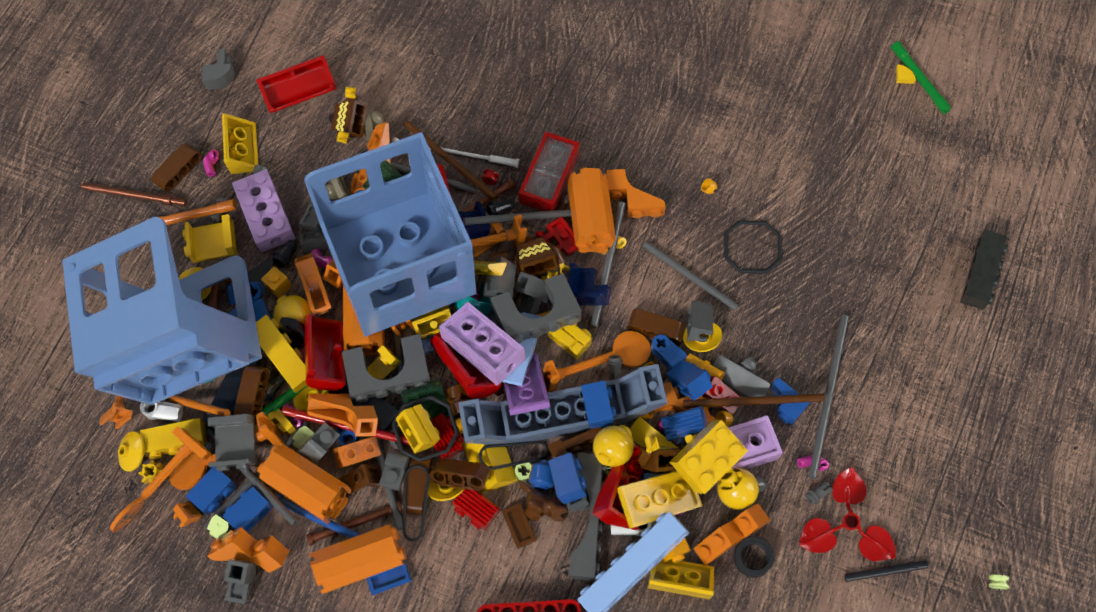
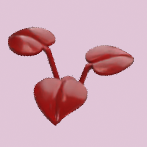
M852 467L844 470L833 482L831 493L836 502H846L848 514L843 516L839 526L832 529L830 524L824 519L814 518L808 521L803 528L799 545L810 552L825 553L832 550L837 544V539L833 532L842 528L848 531L857 529L863 536L858 544L863 557L871 561L896 558L894 542L884 528L872 525L865 534L860 527V518L857 514L853 513L850 503L859 504L865 499L867 493L866 485Z

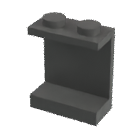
M240 414L208 418V426L215 427L216 462H210L209 467L217 468V471H229V467L236 466V469H249V465L256 464L255 416Z

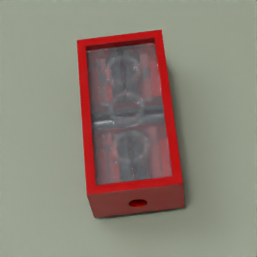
M545 131L520 188L519 202L542 211L556 210L579 157L580 143Z

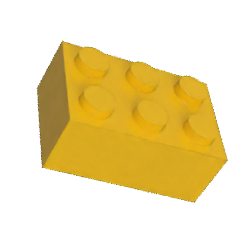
M712 420L670 463L696 493L705 494L748 450L722 420Z

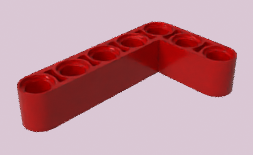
M570 599L485 604L479 607L477 612H484L486 610L504 612L506 609H511L513 612H524L527 608H532L535 612H544L547 607H554L556 612H565V609L570 605L575 606L577 612H581V608L577 601Z

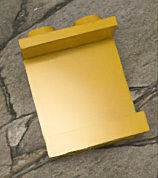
M229 214L221 215L222 223L192 228L189 222H184L185 229L182 233L186 241V246H184L186 257H189L193 263L237 255L234 222Z

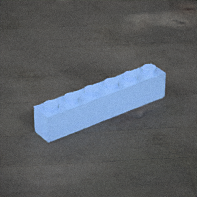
M668 512L667 514L663 513L656 520L657 524L652 529L650 527L641 534L642 538L637 543H631L626 548L627 552L622 557L618 556L611 562L610 565L612 567L609 570L598 574L595 578L596 582L591 587L590 585L586 586L580 592L581 596L577 600L587 612H607L690 533L674 514Z

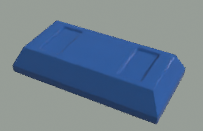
M405 561L404 565L366 578L371 596L411 582Z

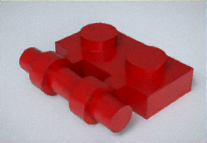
M559 217L546 225L547 234L544 235L541 230L536 233L537 238H544L547 243H551L550 241L554 239L558 243L557 247H559L561 252L564 251L567 257L579 250L575 245L574 231L563 217Z

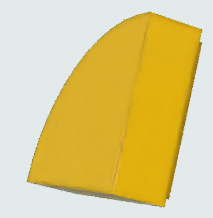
M897 64L896 83L914 84L916 81L914 73L909 68Z

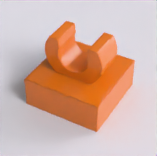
M191 501L178 503L173 508L175 512L173 518L180 519L182 522L179 525L180 527L197 522L202 517Z

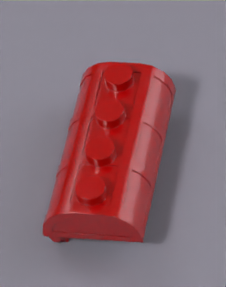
M324 55L256 79L269 113L280 111L337 89Z
M314 314L305 315V383L313 389L325 391L339 390L346 384L342 351H344L343 322L318 318Z
M441 333L431 337L430 344L470 398L491 396L500 388L502 382L498 386L449 346L441 338Z

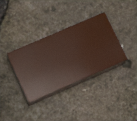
M521 503L502 510L517 550L536 542Z

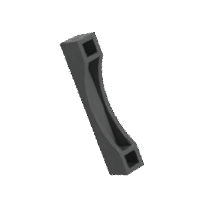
M578 453V458L583 467V470H580L581 476L585 477L588 488H585L590 505V520L583 540L571 554L569 579L594 581L595 575L599 574L600 563L596 562V554H600L601 542L597 541V534H602V521H598L599 518L593 515L592 512L597 496L605 482L601 481V473H606V465L601 464L595 454Z

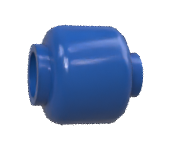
M540 460V463H534L531 467L529 482L532 484V488L536 490L548 491L549 488L554 487L552 473L547 460Z

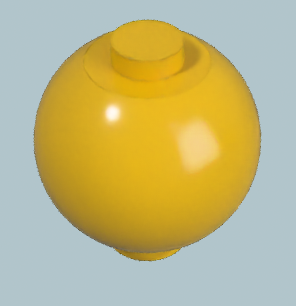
M283 295L276 301L277 305L274 308L273 317L280 325V329L283 330L280 324L281 318L289 317L296 319L305 326V315L312 314L308 301L297 295H290L288 297Z
M607 426L597 433L593 441V451L601 464L609 467H618L625 464L631 458L634 451L632 432L627 426Z
M731 468L718 481L717 491L719 498L726 506L732 509H745L751 506L757 499L759 485L755 476L748 470Z

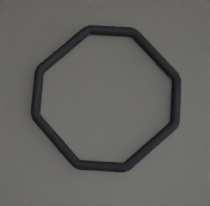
M737 221L724 234V258L740 273H769L782 260L781 235L765 221ZM738 225H765L777 236L778 260L767 270L740 269L728 258V234Z
M427 396L403 404L392 422L400 452L417 461H424L448 453L459 433L451 406L434 396ZM431 399L447 407L455 433L445 450L420 458L403 449L396 426V417L406 407Z

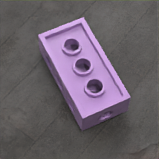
M267 169L232 183L254 241L261 253L283 245L289 240L293 241L296 239Z
M469 302L439 326L441 338L497 386L526 360L524 347Z
M768 415L729 427L731 432L748 450L732 469L753 468L778 460L783 454ZM750 441H756L759 446L752 445Z

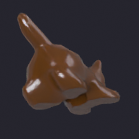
M519 480L521 489L528 494L525 515L530 520L539 521L543 515H547L554 521H565L563 513L568 511L566 504H563L559 498H552L540 491L533 490L523 480Z

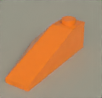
M384 122L375 126L367 144L368 151L390 144L389 123ZM387 159L380 163L384 182L391 181L390 159ZM360 169L359 173L354 174L350 187L351 195L356 194V191L369 188L366 169Z

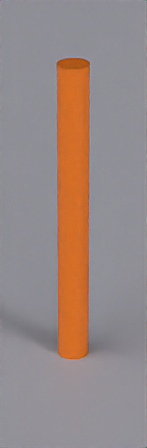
M177 395L169 397V401L219 416L230 415V410Z

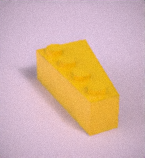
M265 315L256 322L260 347L294 392L297 393L307 386L305 383L306 364L301 360L303 355L297 348L292 349L289 345L292 341L286 333L281 334L279 332L280 325L274 318L270 320Z

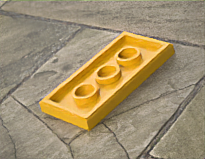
M677 470L617 488L629 529L656 521L663 513L667 514L670 512L676 515L702 507L699 493H696Z

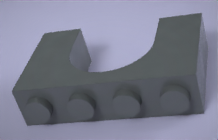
M564 274L545 279V291L553 308L547 315L540 318H529L522 315L517 310L509 292L491 297V309L499 327L520 344L526 339L537 338L544 333L555 332L561 327L572 326L581 321L582 311Z
M421 335L401 338L405 358L404 366L397 376L388 380L376 379L368 373L362 347L342 351L349 393L353 402L361 403L371 397L383 398L390 393L396 392L401 394L407 392L408 389H423L430 385L431 381Z

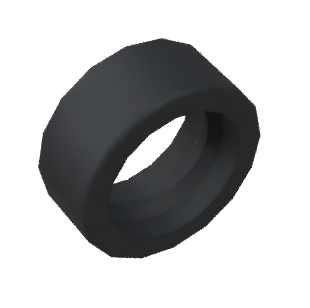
M749 536L741 540L733 554L737 570L750 578H758L765 575L771 569L775 560L771 544L759 536ZM757 545L764 550L766 561L761 568L751 569L743 563L742 552L746 546Z

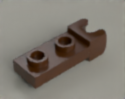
M601 428L591 429L564 442L559 439L548 444L551 458L554 459L570 452L572 454L578 453L582 450V447L588 444L593 446L594 438Z

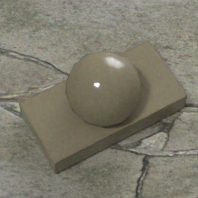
M369 108L367 109L364 126L366 141L370 140L374 131L373 128L384 122V117L380 112H369Z
M342 176L332 179L331 183L326 185V190L331 200L342 199L351 195Z

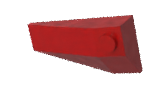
M635 443L631 458L623 465L612 467L597 496L592 512L593 515L608 525L629 529L617 488L641 481L643 469L640 468L638 462L640 447ZM639 526L634 527V528H631V529H632V530H638V529H639Z

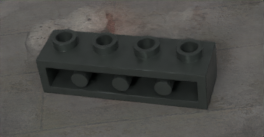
M986 229L979 236L960 303L981 310L988 304L991 305L994 299L992 291L993 288H996L999 277L996 276L1004 263L1001 258L1002 255H1005L1008 244H1006L1007 236Z

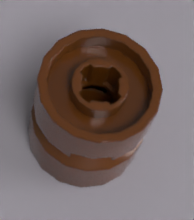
M455 385L446 389L444 394L446 402L452 408L454 418L457 419L461 417L458 402L468 401L470 397L461 385Z

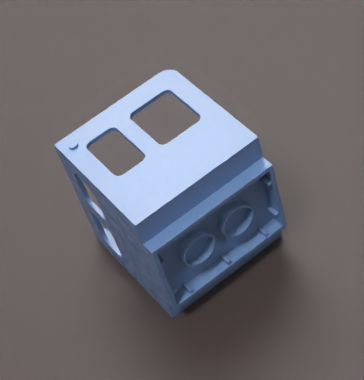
M422 132L317 169L306 175L304 181L320 227L364 337L476 294L472 243ZM407 153L411 172L400 178L384 182L380 163ZM360 169H366L369 182L368 189L337 201H330L325 186L327 181Z
M152 217L62 260L75 373L92 377L95 390L152 405L262 358L246 263L242 257H229L179 280L166 223L159 217ZM150 242L156 284L153 288L144 290L120 279L118 259L121 254ZM102 263L104 265V273L91 269ZM231 278L237 317L202 304V291ZM83 285L105 294L108 305L106 309L95 314L86 311Z

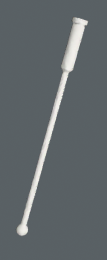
M396 137L393 138L392 143L398 141L399 139ZM442 148L448 153L486 159L492 163L514 166L515 168L519 167L520 159L495 155L485 156Z

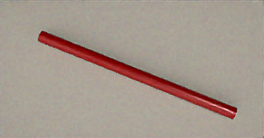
M284 407L282 411L283 415L320 424L326 422L332 427L353 431L344 424L313 417L305 411ZM376 429V436H373L397 442L395 433ZM399 435L402 444L410 445L404 435Z

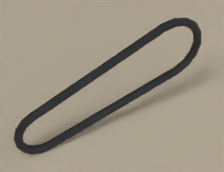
M542 441L486 445L480 450L479 460L485 464L482 460V453L485 449L493 447L541 444L546 449V454L542 457L494 467L488 466L491 470L545 459L549 451L548 446Z
M421 465L409 467L404 474L403 535L405 539L412 542L419 540L423 535L430 482L428 470ZM414 468H421L427 475L421 530L418 537L409 538L406 534L407 474Z

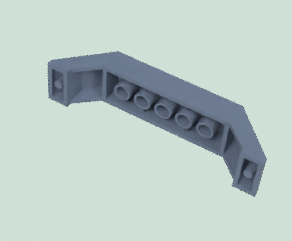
M658 364L640 367L638 370L619 379L605 382L606 387L610 386L612 399H609L610 406H614L617 418H613V423L626 424L667 404ZM581 386L547 393L550 408L510 415L507 401L495 402L474 399L458 402L465 443L492 445L529 442L589 431L591 429H589Z

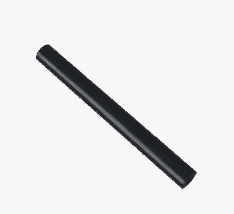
M923 560L844 574L845 582L927 569L928 562Z

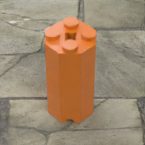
M599 168L580 169L579 174H576V172L571 173L567 181L575 245L581 253L598 252L602 254L608 252V248L612 247L616 240L607 175L602 174Z
M343 285V350L362 347L365 357L377 356V350L382 345L385 346V330L364 337Z
M284 444L282 446L275 445L271 449L269 457L257 469V472L260 473L259 478L264 483L326 524L330 523L329 518L335 519L339 516L349 500L346 498V494H351L352 491L346 484Z
M389 524L309 553V557L314 558L310 563L318 586L323 585L324 589L320 590L321 593H328L404 565L403 560L407 559L404 548L398 545L397 540L400 539L397 528Z

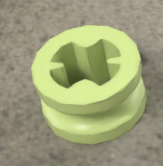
M531 464L516 465L515 474L517 478L528 481L530 472L526 473V476H522L519 469L522 470V467H526L528 471H531Z
M989 575L991 583H989L990 588L1009 589V585H1007L1009 577Z

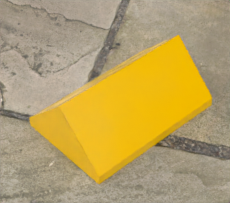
M223 113L224 163L231 174L252 172L254 166L258 165L256 123Z
M464 443L463 447L468 462L481 463L479 452L486 445ZM506 446L487 448L482 453V460L488 466L494 467L512 463ZM513 466L491 470L489 479L483 489L479 490V493L485 494L518 482Z
M662 559L650 570L648 588L710 599L714 592V566H705L685 561L673 563L672 560L664 563Z

